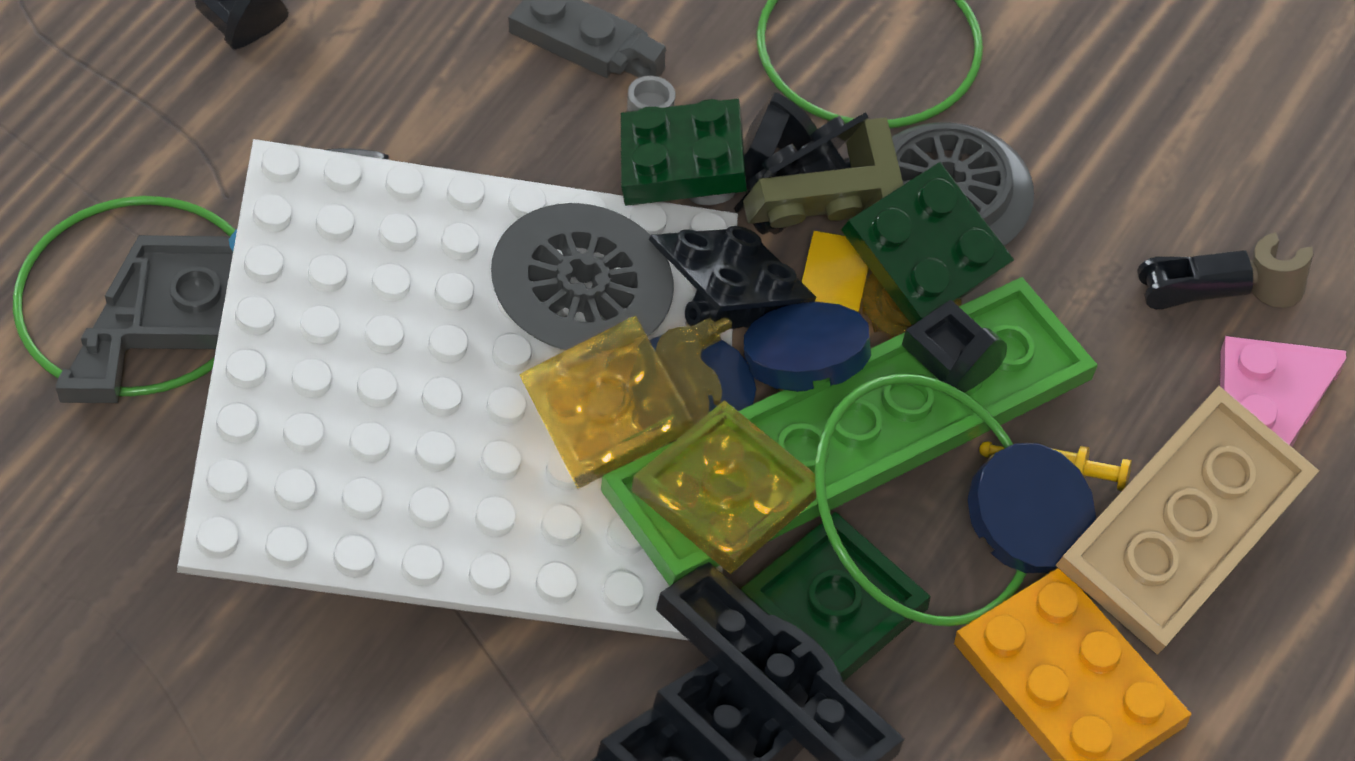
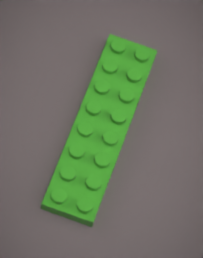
M1023 277L959 306L981 328L991 329L1007 343L1006 357L1000 367L983 382L965 392V394L986 409L1000 425L1092 380L1098 364ZM905 332L871 348V357L864 368L843 383L830 386V378L813 381L814 389L808 391L782 390L603 475L601 492L669 586L703 564L710 562L717 568L820 516L815 488L817 448L824 427L840 402L857 387L879 377L894 374H913L937 379L902 346ZM893 384L870 391L860 397L846 410L832 434L825 463V487L829 511L991 429L976 413L959 400L933 388L914 384Z

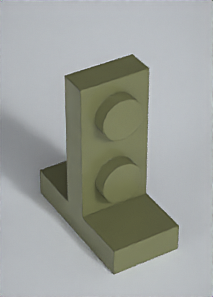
M887 117L867 119L845 142L851 168L759 179L743 200L748 224L769 221L771 227L783 228L796 225L804 221L808 216L827 214V218L832 221L845 220L856 216L903 186Z

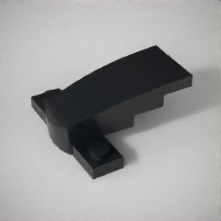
M708 562L662 591L659 595L656 611L699 649L709 661L658 690L653 707L602 739L597 756L591 761H793L803 748L807 749L818 761H891L898 756L905 739L841 682L842 676L834 662L813 638L795 625L774 615H767L716 567Z

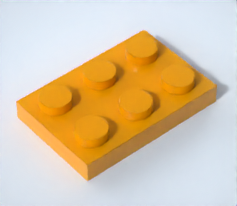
M1059 568L956 632L954 645L1052 761H1135L1188 725L1191 712L1085 592Z

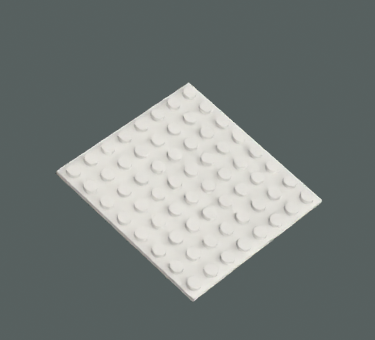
M253 139L177 573L688 640L656 611L660 593L670 586L601 492L603 475L669 444L643 428L635 416L636 409L632 404L631 398L628 400L626 386L635 355L649 340L669 331H698L695 327L688 325L685 319V307L689 302L693 301L697 289L668 260L673 274L674 293L669 312L660 326L641 342L619 351L600 354L576 353L539 341L525 332L509 317L494 291L491 263L496 245L509 226L527 213L545 206L563 203H582L604 207L636 222L650 235L679 233L685 229L695 231L727 229L731 226H737L738 213L667 202L625 206L624 198L621 195ZM576 248L582 254L587 252L585 248ZM598 252L594 253L596 258H603L605 256ZM571 277V284L579 282L576 277ZM591 281L583 283L587 289L592 288L593 283ZM563 308L556 314L567 317L569 309ZM577 312L575 320L586 322L583 313ZM725 326V329L703 332L717 336L732 346L733 329ZM723 565L717 567V569L722 573Z

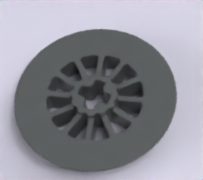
M951 122L918 125L892 136L903 184H906L941 162L1004 246L1012 241L1023 229L1029 219L1034 202L1032 177L1020 155L1001 138L971 125ZM944 150H954L952 157L947 158ZM931 152L933 154L934 160L931 157H929L926 153ZM963 154L971 155L966 160L961 161Z
M563 203L545 206L522 216L509 226L501 236L494 250L491 263L492 283L496 296L505 312L520 328L550 346L584 354L619 351L631 347L650 336L664 321L669 312L673 299L674 282L668 259L649 241L650 234L644 228L615 211L582 203ZM576 248H585L587 252L582 254ZM598 252L605 256L603 258H596L594 253ZM571 277H576L579 282L571 284ZM591 281L593 283L592 288L587 289L583 283ZM563 308L569 309L567 317H562L556 313ZM576 313H583L586 322L576 321Z

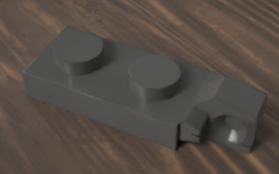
M522 0L508 17L509 33L605 78H608L611 73L621 74L623 71L638 78L643 76L660 77L666 67V46L650 38L648 33L637 27V25L582 0Z

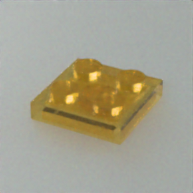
M636 315L519 374L577 489L696 429L690 414Z
M725 400L636 473L633 477L631 489L634 494L729 574H732L817 499L815 473Z

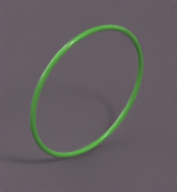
M768 0L762 10L757 28L759 57L767 75L788 99L807 112L828 121L841 116L823 110L804 100L793 92L776 73L767 53L765 32L770 13L778 0ZM965 0L954 1L966 16L974 38V57L967 77L960 87L940 104L912 116L889 119V128L912 125L940 114L955 104L974 82L982 61L983 42L978 21ZM841 116L845 124L855 119L846 116Z
M136 196L114 199L93 205L73 214L41 238L28 254L19 271L13 293V315L21 341L38 364L54 377L59 378L63 370L50 362L39 351L27 331L22 311V297L28 274L41 252L58 235L85 218L126 206L159 205L199 215L218 226L228 236H231L235 229L218 215L203 207L186 201L159 196ZM215 357L192 372L169 381L147 386L120 387L119 396L150 395L181 387L209 373L213 369Z
M894 374L868 381L854 389L835 408L824 427L817 448L815 462L816 498L826 534L840 561L850 575L867 593L888 609L905 618L934 626L969 624L1011 598L1020 587L1027 573L1017 570L1010 584L994 601L981 609L963 615L935 616L913 610L896 602L880 591L859 570L838 536L826 497L825 463L827 450L835 427L846 410L860 397L870 391L893 384L922 385L946 393L976 413L994 432L1004 448L1013 445L1001 425L986 409L970 396L947 383L934 378L913 374Z

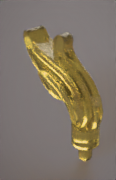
M708 318L692 327L670 329L659 338L656 347V367L659 382L656 387L650 388L647 391L650 402L658 405L670 403L677 398L690 418L691 433L707 426L709 421L708 394L712 395L715 405L721 404L722 389L719 378L713 369L701 360L703 349L721 341L720 334L731 328L732 322L729 318H722L716 322Z

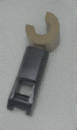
M1275 232L1264 236L1258 241L1254 249L1253 259L1251 260L1246 250L1193 257L1156 256L1140 264L1137 274L1139 281L1148 286L1144 294L1146 303L1155 310H1163L1192 301L1248 295L1251 291L1254 296L1267 305L1286 308L1294 306L1302 300L1313 258V247L1300 248L1296 256L1290 260L1276 259L1279 239Z

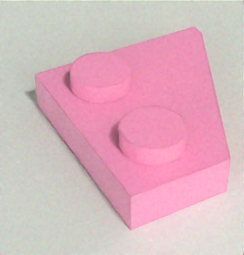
M1225 336L1220 355V387L1292 447L1304 424L1308 423L1318 408L1323 395L1332 381L1336 380L1341 373L1346 360V351Z

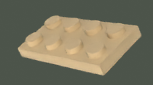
M1218 386L1070 547L1055 566L1158 655L1319 470L1222 387Z

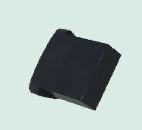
M195 0L196 8L225 35V42L233 49L245 47L264 37L286 21L289 15L286 6L281 0Z
M774 92L751 123L744 139L746 181L764 169L762 163L774 154L776 148L782 149L793 144L798 151L812 141L810 135L817 130L811 118L799 106L780 93Z
M949 300L906 329L902 346L939 381L947 383L964 393L991 376L1003 363L1007 353V343L989 328H981L952 300Z

